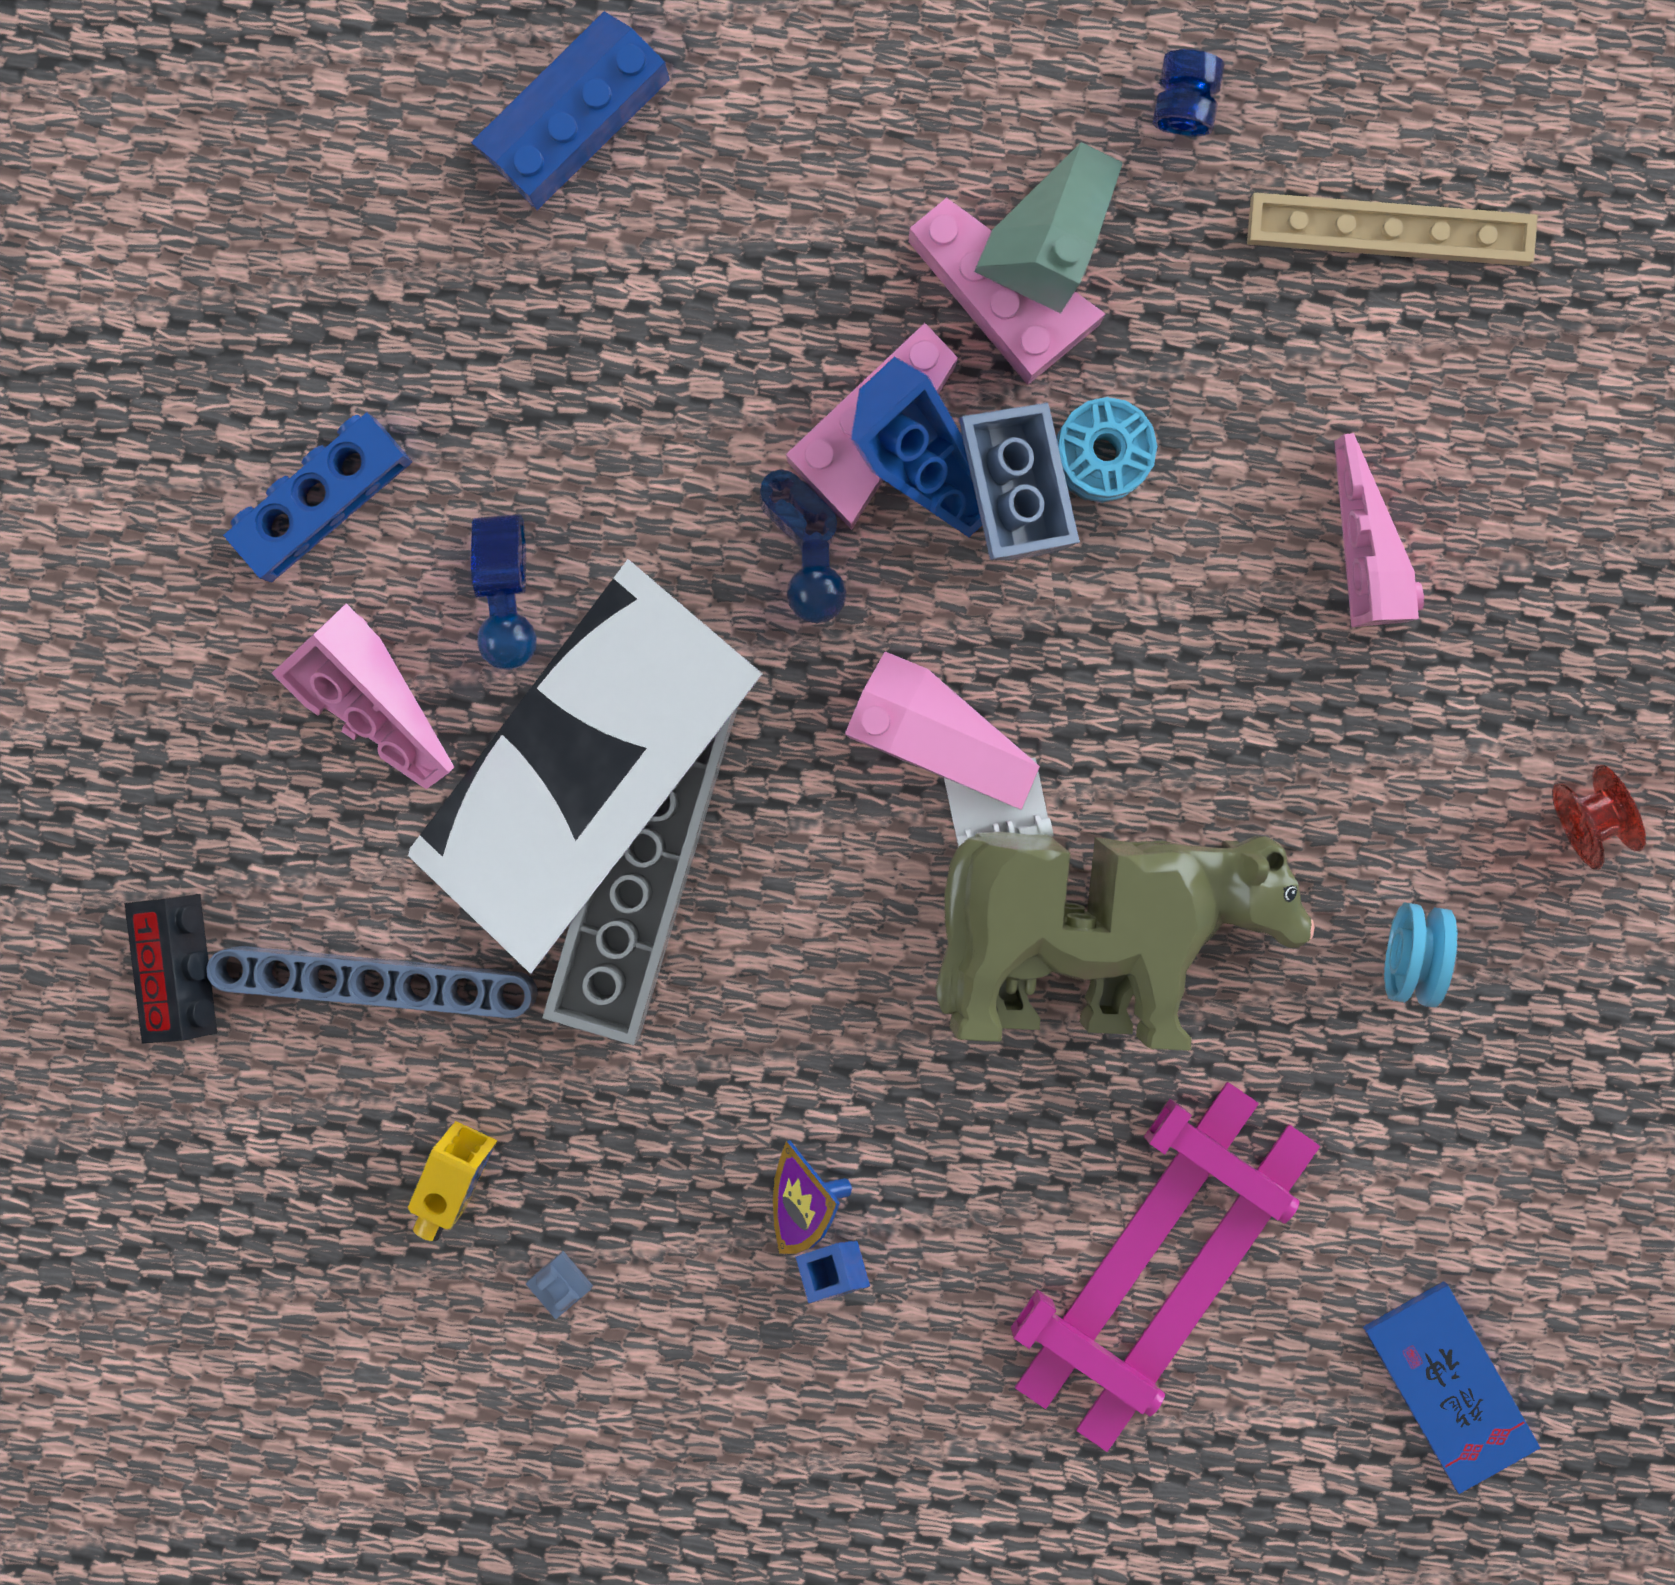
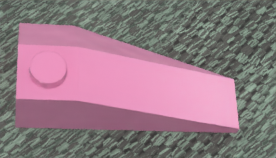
M1354 433L1344 434L1334 442L1351 627L1404 623L1419 619L1418 611L1422 610L1424 605L1422 585L1420 582H1415V571Z
M347 604L272 672L307 709L318 716L324 708L346 722L341 732L353 740L359 735L377 743L378 754L382 760L423 788L428 789L454 768L381 638Z
M884 652L867 682L845 732V735L855 741L1020 810L1023 808L1040 767L930 670L888 652Z

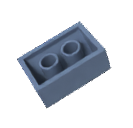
M1049 403L960 417V428L990 560H1021L1056 553L1080 543Z

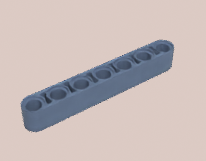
M235 946L221 950L210 958L206 968L210 983L218 990L225 992L501 1018H515L531 1009L538 996L537 985L529 975L517 971L250 946ZM231 956L236 957L243 966L242 977L239 980L233 979L227 972L226 964ZM277 960L286 964L290 971L289 981L286 985L277 982L273 976L272 969ZM323 965L330 966L336 973L337 982L333 989L324 987L319 980V970ZM369 969L376 970L383 978L384 986L378 994L371 992L365 985V975ZM415 974H421L428 978L431 990L427 998L417 996L411 989V980ZM461 978L470 979L477 986L478 995L474 1002L464 1001L457 993V985ZM513 982L522 987L525 999L521 1006L515 1007L506 1002L503 990L507 983Z

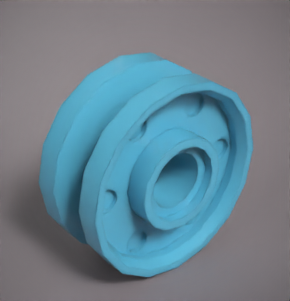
M1104 397L1087 401L1071 412L1056 436L1067 488L1084 500L1104 503L1122 499L1144 482L1155 463L1157 442L1154 428L1143 411L1126 400ZM1098 440L1110 442L1116 451L1115 459L1112 461L1099 459L1094 453V442Z
M1404 902L1398 908L1390 929L1384 966L1385 991L1388 999L1405 1003L1411 998L1415 990L1418 1003L1421 1005L1436 1008L1442 1003L1449 989L1457 953V926L1452 910L1434 907L1425 920V914L1421 905Z

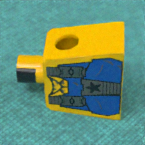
M457 1121L453 1123L433 1147L408 1206L410 1213L418 1216L413 1227V1231L417 1236L428 1241H437L443 1229H451L466 1209L497 1140Z

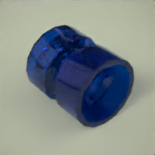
M1193 49L1172 50L1166 53L1163 58L1159 80L1160 86L1165 91L1157 95L1152 124L1163 132L1191 137L1206 136L1212 133L1218 106L1217 101L1212 96L1218 94L1221 89L1225 66L1224 61L1214 54Z

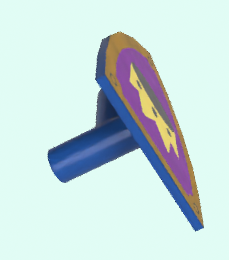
M790 1140L785 1143L774 1178L773 1214L779 1254H798L813 1248L825 1236L834 1220L840 1205L837 1199L849 1197L852 1192L851 1183L846 1178L823 1182Z

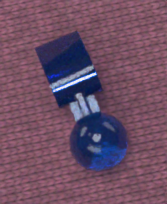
M782 469L772 471L765 476L761 483L759 499L761 509L801 548L802 568L794 573L788 583L787 599L789 606L796 616L806 622L818 624L830 621L839 615L845 605L847 595L843 579L838 572L830 568V544L834 540L836 533V515L797 475ZM786 487L790 489V502L787 503L783 499L778 500L776 503L772 501L773 488L778 491H782ZM819 519L824 521L823 536L818 532H814L811 536L806 534L807 520L812 523H816Z
M521 514L473 518L471 537L472 585L477 598L487 597L489 617L482 622L478 630L477 645L483 659L493 667L504 670L520 668L531 660L536 650L537 642L533 626L525 617L517 612L515 594H525L526 538L524 521Z

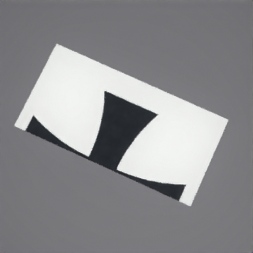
M627 559L410 847L408 856L531 974L754 686L762 673Z

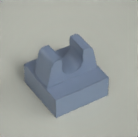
M564 1251L559 1253L526 1282L527 1287L555 1320L593 1287Z

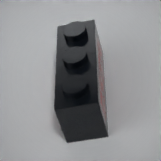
M193 894L124 903L141 1043L185 1041L217 1034L212 984L207 977L206 969L209 960L201 895Z

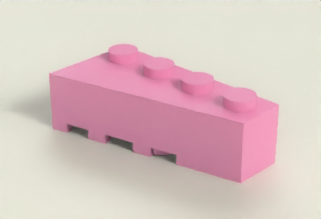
M946 197L910 228L908 242L1025 383L1029 385L1100 326L1105 313L1077 292H1074L1063 311L1058 313L974 272L992 230Z
M926 323L913 333L786 454L787 461L851 530L883 482V479L871 472L851 440L859 389L893 357L928 375L938 394L956 367L958 357Z

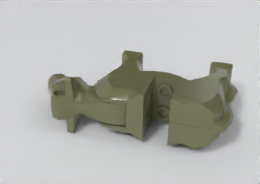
M1007 832L977 833L974 837L967 838L957 848L949 865L944 894L945 926L948 945L935 986L936 997L942 1013L951 1014L949 1028L957 1039L999 1042L1002 1040V1028L1040 1030L1041 1018L1029 1003L1027 995L1034 994L1037 978L1055 972L1079 981L1090 980V985L1085 995L1087 1005L1081 1011L1079 1020L1087 1032L1133 1034V1023L1127 1012V1007L1134 994V1014L1139 1019L1136 1037L1150 1049L1191 1050V1037L1180 1025L1177 1014L1185 990L1186 972L1201 947L1214 936L1222 924H1232L1248 930L1269 934L1283 946L1299 948L1313 938L1314 921L1307 914L1301 903L1298 882L1287 864L1284 848L1278 842L1266 836H1254L1241 843L1238 841H1223L1222 848L1178 844L1162 840L1127 842L1095 837L1088 908L1085 911V907L1082 905L1065 903L1070 852L1050 835H1026Z

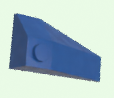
M893 357L859 389L851 440L872 473L967 537H970L982 526L963 437L928 375Z

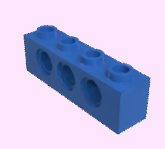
M366 412L362 417L355 415L346 420L337 431L339 436L326 447L321 445L310 451L301 462L303 467L290 478L284 476L275 481L267 489L266 495L268 497L255 508L250 506L243 509L231 520L230 525L232 528L223 536L260 579L271 583L275 581L413 462L379 421ZM359 453L361 457L360 469L353 475L345 476L342 469L345 458L350 454ZM322 483L325 487V498L319 505L310 507L307 501L308 491L312 486ZM281 514H287L290 522L287 532L280 537H275L272 532L274 519Z

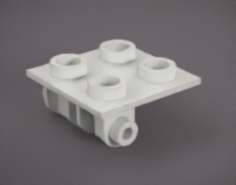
M1037 772L1022 810L944 778L958 847L967 838L974 837L977 833L1007 832L1053 836L1052 824L1047 815L1039 772Z

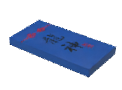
M1444 1281L1363 1326L1377 1354L1458 1494L1541 1448L1450 1287Z

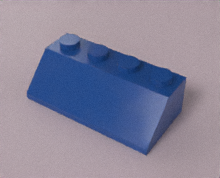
M604 11L471 143L538 210L670 80L666 63L630 26Z

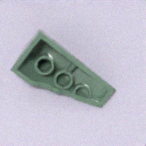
M1081 142L992 230L974 272L1061 313L1081 283L1095 248L1123 162Z

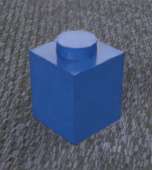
M858 1241L840 1242L795 1256L808 1303L830 1300L871 1287Z

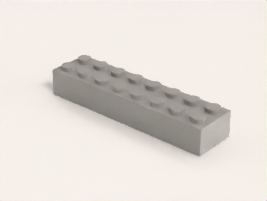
M738 706L571 921L543 1013V1019L630 1045H635L640 1039Z

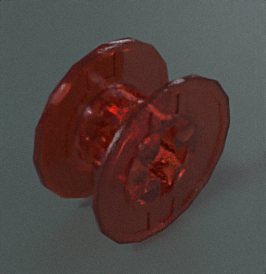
M1606 765L1595 766L1592 773L1595 793L1580 799L1574 790L1564 783H1556L1552 789L1554 808L1570 844L1582 861L1595 870H1600L1605 863L1602 842L1609 838L1617 836L1632 851L1641 852L1646 846L1645 828L1634 799L1621 779Z

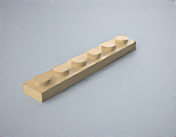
M1253 193L1250 200L1247 245L1529 266L1534 262L1538 215Z

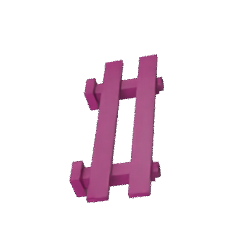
M1228 1081L1196 1127L1188 1123L1192 1115L1172 1099L1168 1100L1143 1137L1150 1145L1163 1154H1166L1170 1147L1177 1150L1178 1153L1063 1318L1054 1314L1056 1308L1053 1300L1037 1289L1011 1326L1013 1338L1028 1349L1031 1348L1035 1341L1043 1345L1015 1385V1389L1044 1409H1047L1074 1368L1104 1387L1099 1397L1076 1428V1431L1106 1452L1111 1448L1136 1410L1141 1414L1145 1413L1149 1417L1157 1412L1164 1400L1165 1392L1157 1388L1155 1383L1270 1218L1273 1217L1285 1224L1293 1217L1300 1201L1292 1196L1289 1191L1320 1148L1319 1144L1288 1124L1257 1170L1227 1150L1259 1104ZM1211 1174L1239 1193V1196L1129 1354L1122 1361L1094 1340Z

